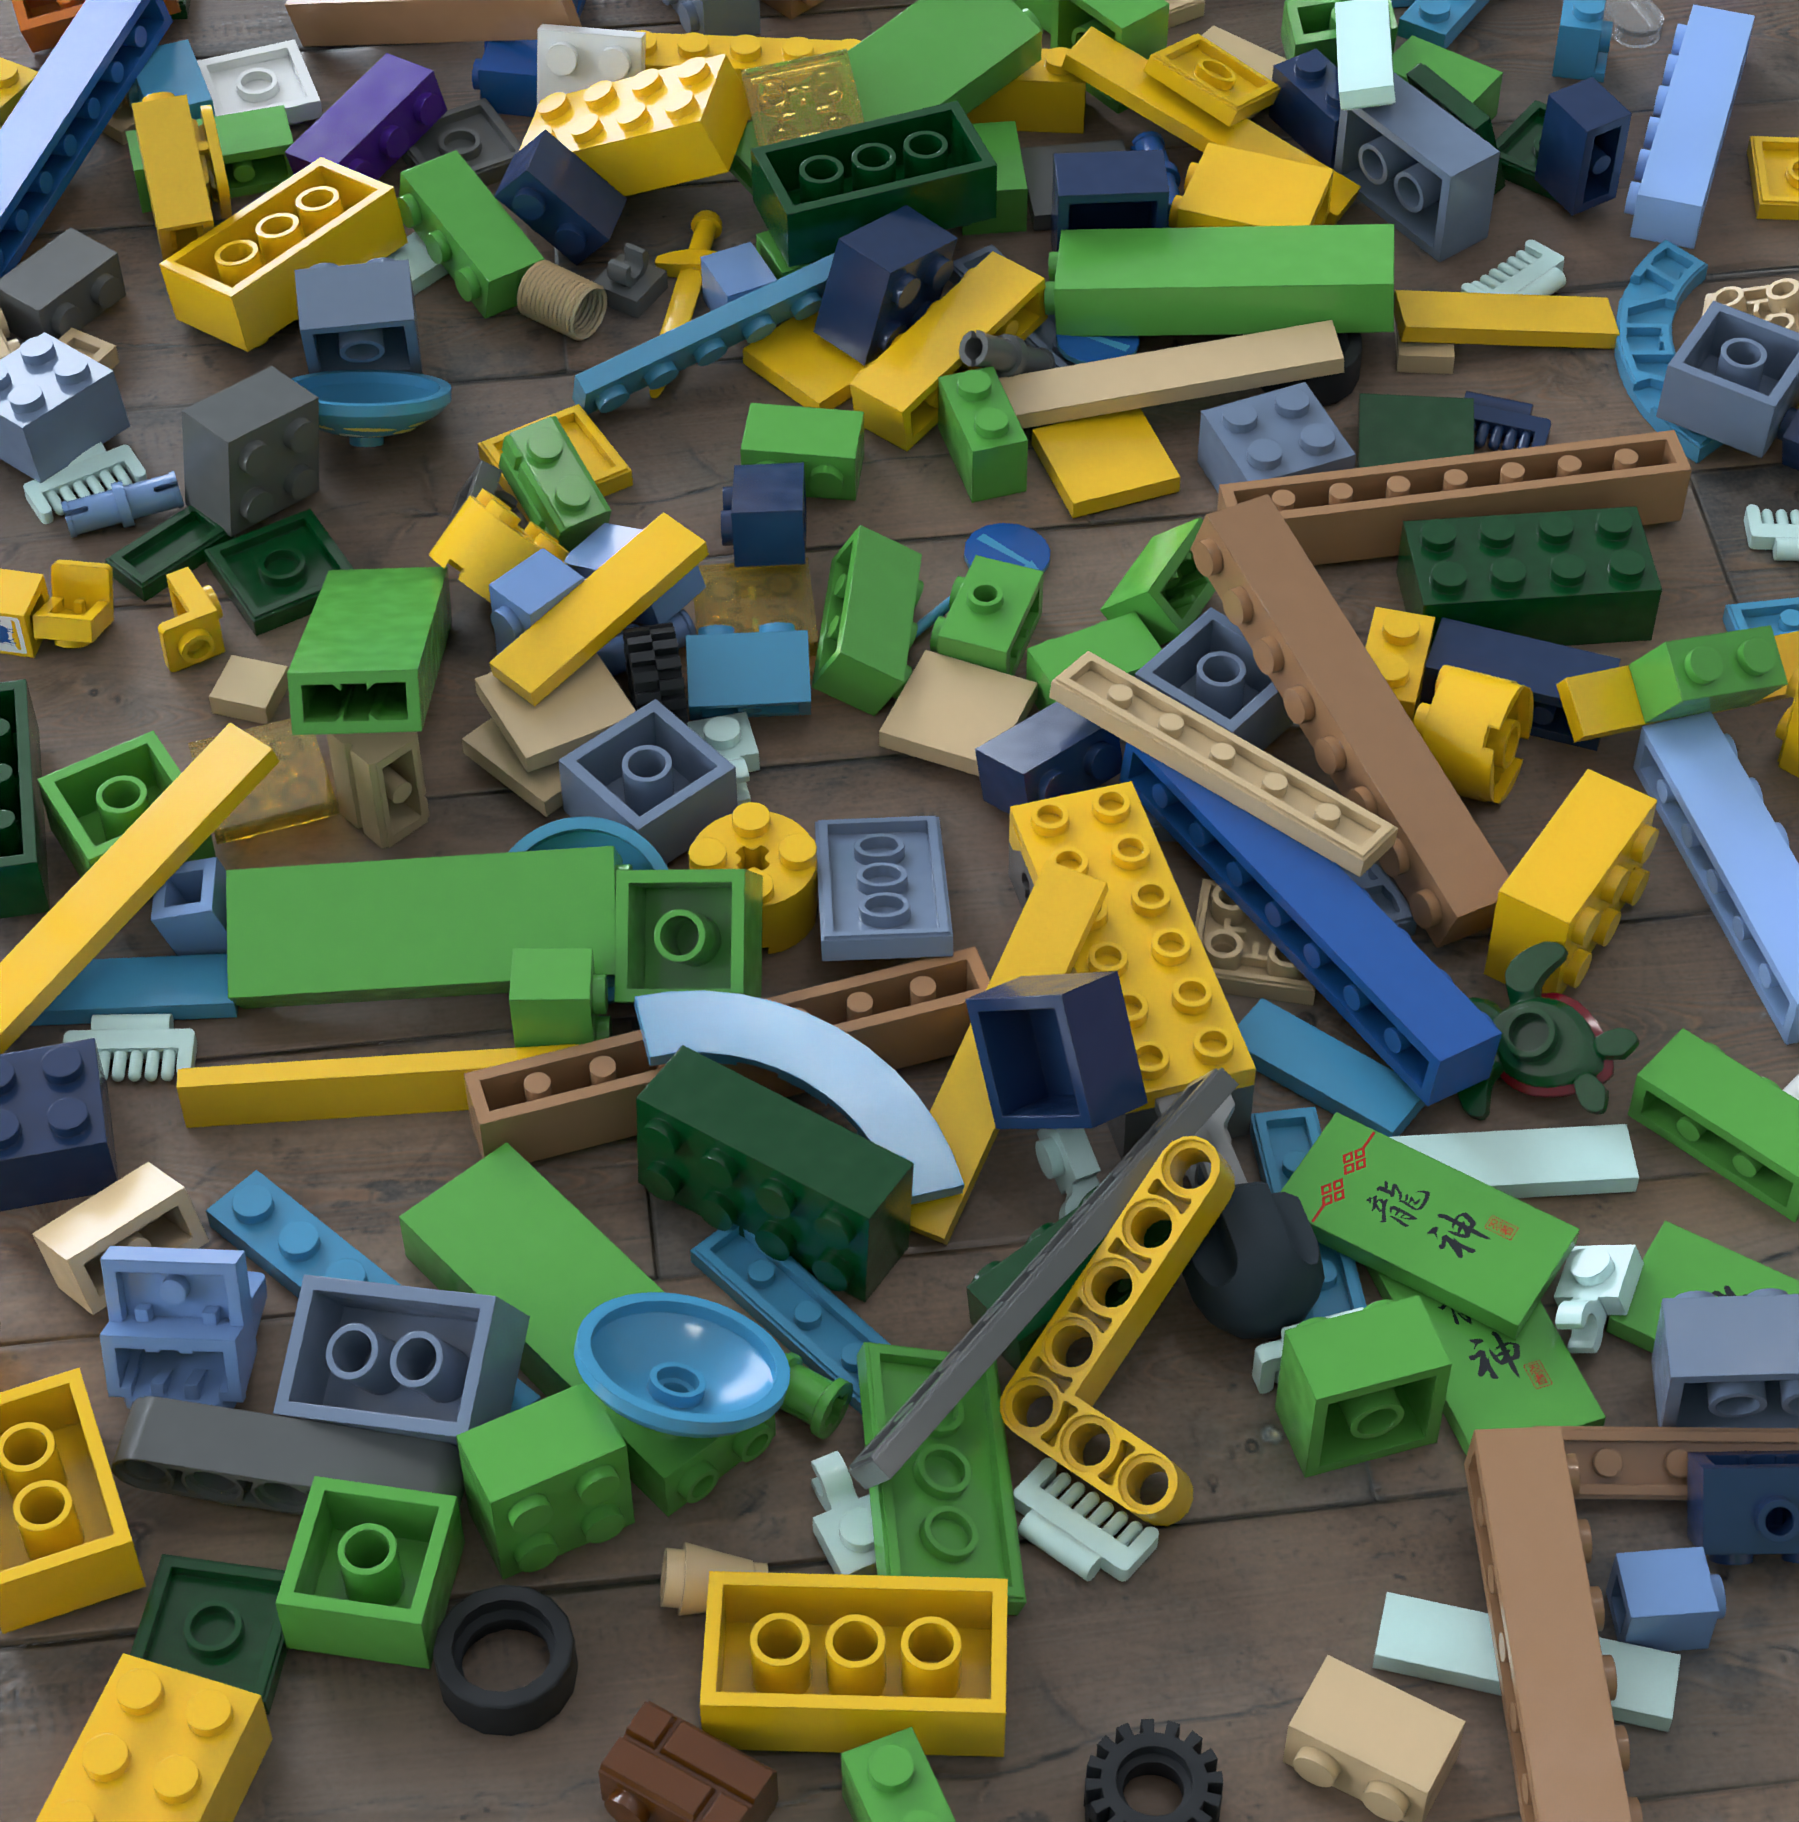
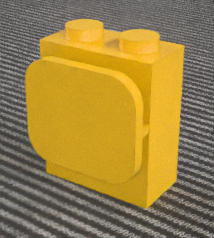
M171 92L152 93L145 96L142 102L132 103L137 140L163 261L214 228L211 211L213 206L212 199L218 203L221 219H227L232 216L229 185L211 104L200 106L202 124L198 126V122L191 118L187 94L175 96Z
M1208 143L1199 163L1191 162L1185 178L1184 195H1176L1173 199L1169 214V227L1324 225L1330 210L1334 169Z

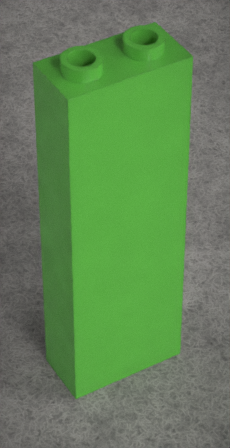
M918 0L747 123L729 171L753 196L752 148L957 100L964 112L968 114L1041 60L1042 26L1029 9L1023 8L1021 10L1013 0Z
M1394 224L1061 230L1059 251L1049 252V281L1045 282L1044 304L1045 314L1055 315L1056 335L1093 337L1253 334L1333 320L1336 333L1394 332Z
M448 567L328 571L287 672L292 735L422 731L452 625Z
M614 846L226 870L228 999L243 1009L509 993L513 948H593L595 974H607L608 987H615L616 870H633L632 864H623V859Z
M507 1142L399 1216L406 1257L439 1290L497 1296L530 1316L519 1369L547 1397L585 1382L575 1363L574 1346L579 1326L588 1313L604 1302L621 1296L636 1293L664 1292ZM605 1405L627 1445L630 1480L667 1517L687 1502L696 1503L706 1497L715 1487L721 1476L741 1461L749 1462L757 1458L766 1450L772 1438L776 1435L775 1414L763 1423L733 1435L693 1438L666 1434L646 1428L624 1418Z

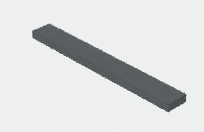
M1223 1068L1213 1069L1192 1081L849 1465L851 1469L848 1472L865 1489L888 1481L896 1474L1107 1235L1162 1151L1176 1139L1183 1136H1194L1239 1084Z

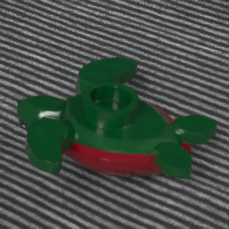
M1545 941L1529 947L1510 962L1505 972L1510 1005L1504 1010L1488 999L1469 998L1480 1011L1485 1012L1492 1019L1495 1026L1502 1032L1490 1077L1457 1093L1463 1110L1470 1117L1477 1120H1485L1489 1116L1492 1088L1499 1077L1512 1088L1530 1096L1561 1098L1577 1095L1580 1104L1587 1112L1596 1115L1606 1112L1609 1091L1605 1088L1604 1084L1614 1076V1060H1625L1638 1047L1640 1040L1634 1032L1627 1028H1615L1603 1033L1592 1014L1578 1001L1559 993H1542V987L1548 977L1567 960L1568 951L1562 945L1556 942Z

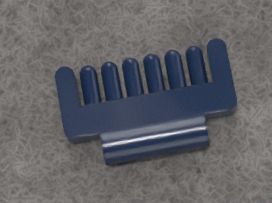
M1466 391L1464 398H1474V431H1477L1474 445L1477 448L1485 446L1488 433L1491 434L1488 447L1492 451L1498 450L1502 436H1505L1502 450L1514 449L1516 439H1519L1517 449L1528 448L1530 442H1532L1531 447L1547 445L1551 421L1547 418L1532 416L1533 404Z

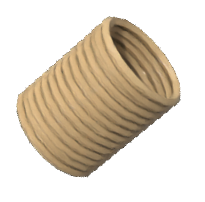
M544 259L532 265L523 276L518 287L517 306L522 315L574 340L582 341L596 332L602 323L607 308V294L603 286Z

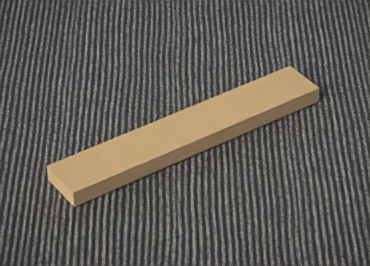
M1333 320L1018 374L1013 377H1001L999 380L1022 429L1344 373V356Z
M1087 651L1051 682L1049 697L1358 877H1361L1395 844L1398 827L1090 651Z

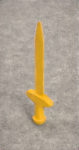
M702 210L694 216L691 221L693 236L688 249L668 252L657 256L655 259L656 267L666 270L667 276L677 278L660 335L692 320L702 287L700 257L717 252L711 251L714 239L722 233V220L712 210ZM665 386L654 390L649 388L651 398L659 397Z

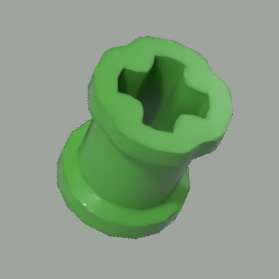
M794 1352L785 1353L790 1367V1381L785 1400L779 1409L810 1424L811 1434L825 1439L836 1430L842 1421L852 1399L853 1384L840 1377L832 1381L803 1366L801 1356Z

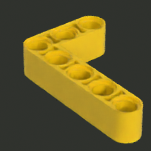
M1183 1136L1172 1141L1162 1151L1006 1385L1000 1398L1002 1419L1012 1432L1143 1521L1154 1526H1169L1180 1521L1189 1512L1193 1502V1486L1189 1476L1164 1454L1093 1408V1406L1230 1201L1234 1192L1235 1176L1231 1166L1213 1145L1197 1136ZM1198 1162L1211 1163V1173L1203 1185L1194 1189L1183 1188V1177L1192 1165ZM1160 1220H1170L1172 1222L1171 1234L1162 1245L1156 1248L1144 1247V1236L1147 1229L1153 1223ZM1130 1278L1132 1280L1130 1297L1122 1305L1106 1307L1105 1295L1108 1288L1115 1281ZM1082 1337H1091L1093 1350L1090 1357L1077 1367H1068L1066 1364V1353L1069 1346L1075 1340ZM1051 1396L1053 1410L1050 1417L1045 1423L1037 1427H1029L1027 1412L1030 1405L1040 1397ZM1098 1434H1108L1110 1450L1107 1456L1098 1464L1085 1466L1083 1450L1086 1443ZM1156 1472H1166L1168 1476V1489L1165 1496L1159 1502L1152 1505H1143L1140 1499V1489L1143 1481L1149 1475Z

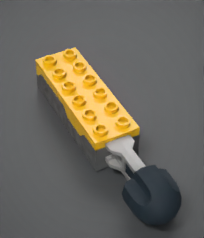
M1132 781L1011 806L1008 875L1022 910L1046 859L1103 880L1108 885L1107 895L1071 973L1118 971L1148 1101L1147 1104L1106 1122L1121 1160L1192 1081L1215 1068H1223L1239 1084L1194 1135L1207 1140L1228 1162L1235 1176V1189L1230 1201L1182 1271V1275L1193 1302L1205 1318L1217 1328L1241 1339L1274 1338L1281 1335L1283 1327L1301 1323L1319 1298L1325 1275L1318 1241L1299 1197L1286 1192L1271 1193L1267 1183H1248L1232 1147L1231 1138L1249 1135L1256 1067ZM1198 1162L1185 1172L1192 1189L1203 1185L1208 1180L1211 1173V1163Z

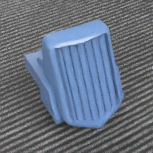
M109 1246L100 1259L109 1322L99 1335L108 1397H124L128 1409H131L133 1401L145 1396L163 1397L233 1409L237 1402H244L258 1350L256 1335L267 1299L265 1275L261 1272L247 1271L245 1251Z

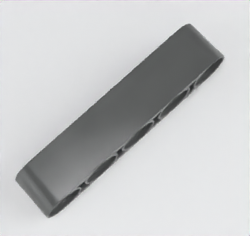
M153 1396L140 1397L133 1401L111 1469L114 1475L124 1483L147 1491L303 1515L314 1476L453 1495L458 1498L459 1509L465 1490L458 1447L449 1443Z

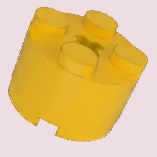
M482 488L477 497L471 495L468 497L430 551L429 556L443 568L449 564L460 572L458 580L491 603L489 584L540 549H546L562 562H564L570 552L559 545V541L531 521L525 529H522L518 526L521 518L511 511L512 508Z
M1443 665L1436 680L1435 695L1432 703L1422 702L1418 706L1413 724L1459 796L1499 804L1506 799L1512 790L1524 760L1515 757L1519 739L1529 740L1534 710L1533 692L1530 687L1518 684L1516 681Z
M748 802L737 806L732 814L715 820L699 833L689 848V869H746L763 876L762 948L768 947V954L787 950L807 936L815 924L817 915V846L815 840L801 825L788 817L769 812L768 808L760 803Z

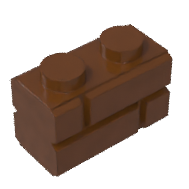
M651 1701L644 1702L626 1727L625 1735L619 1737L601 1762L598 1771L602 1800L605 1801L604 1806L607 1812L618 1822H767L779 1800L776 1770Z

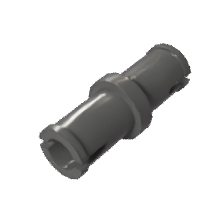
M976 330V333L975 331H969L960 342L959 355L963 363L967 366L980 368L993 366L998 378L1013 377L1018 374L1055 368V359L1051 351L1047 348L1027 345L1023 339L1012 334L993 336L981 330Z

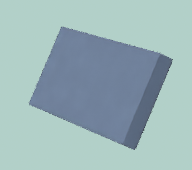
M912 816L818 820V822H815L822 961L954 956L953 930L939 817Z

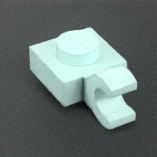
M740 712L688 722L687 724L690 729L736 767L738 806L751 802L746 782L750 781L749 772L760 770L759 751L747 713Z
M1084 1128L1039 1129L1037 1132L1039 1141H1036L1035 1149L1039 1165L1048 1179L1055 1178L1060 1193H1067L1066 1200L1059 1211V1220L1077 1208L1089 1191L1100 1185L1096 1175L1101 1170Z
M1636 1245L1574 1246L1569 1254L1554 1294V1299L1558 1305L1555 1319L1557 1329H1572L1571 1338L1567 1346L1570 1353H1596L1601 1346L1607 1315L1628 1314L1644 1265Z
M838 1451L812 1460L811 1466L817 1477L811 1479V1484L818 1500L826 1511L813 1517V1533L833 1572L844 1575H877L870 1494L858 1498L848 1468Z

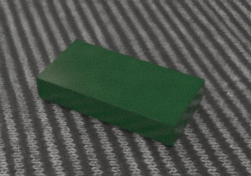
M190 505L106 558L105 562L112 567L114 579L146 602L168 587L167 574L185 567H189L192 572L206 562L204 550L235 538V535L230 537L224 528Z

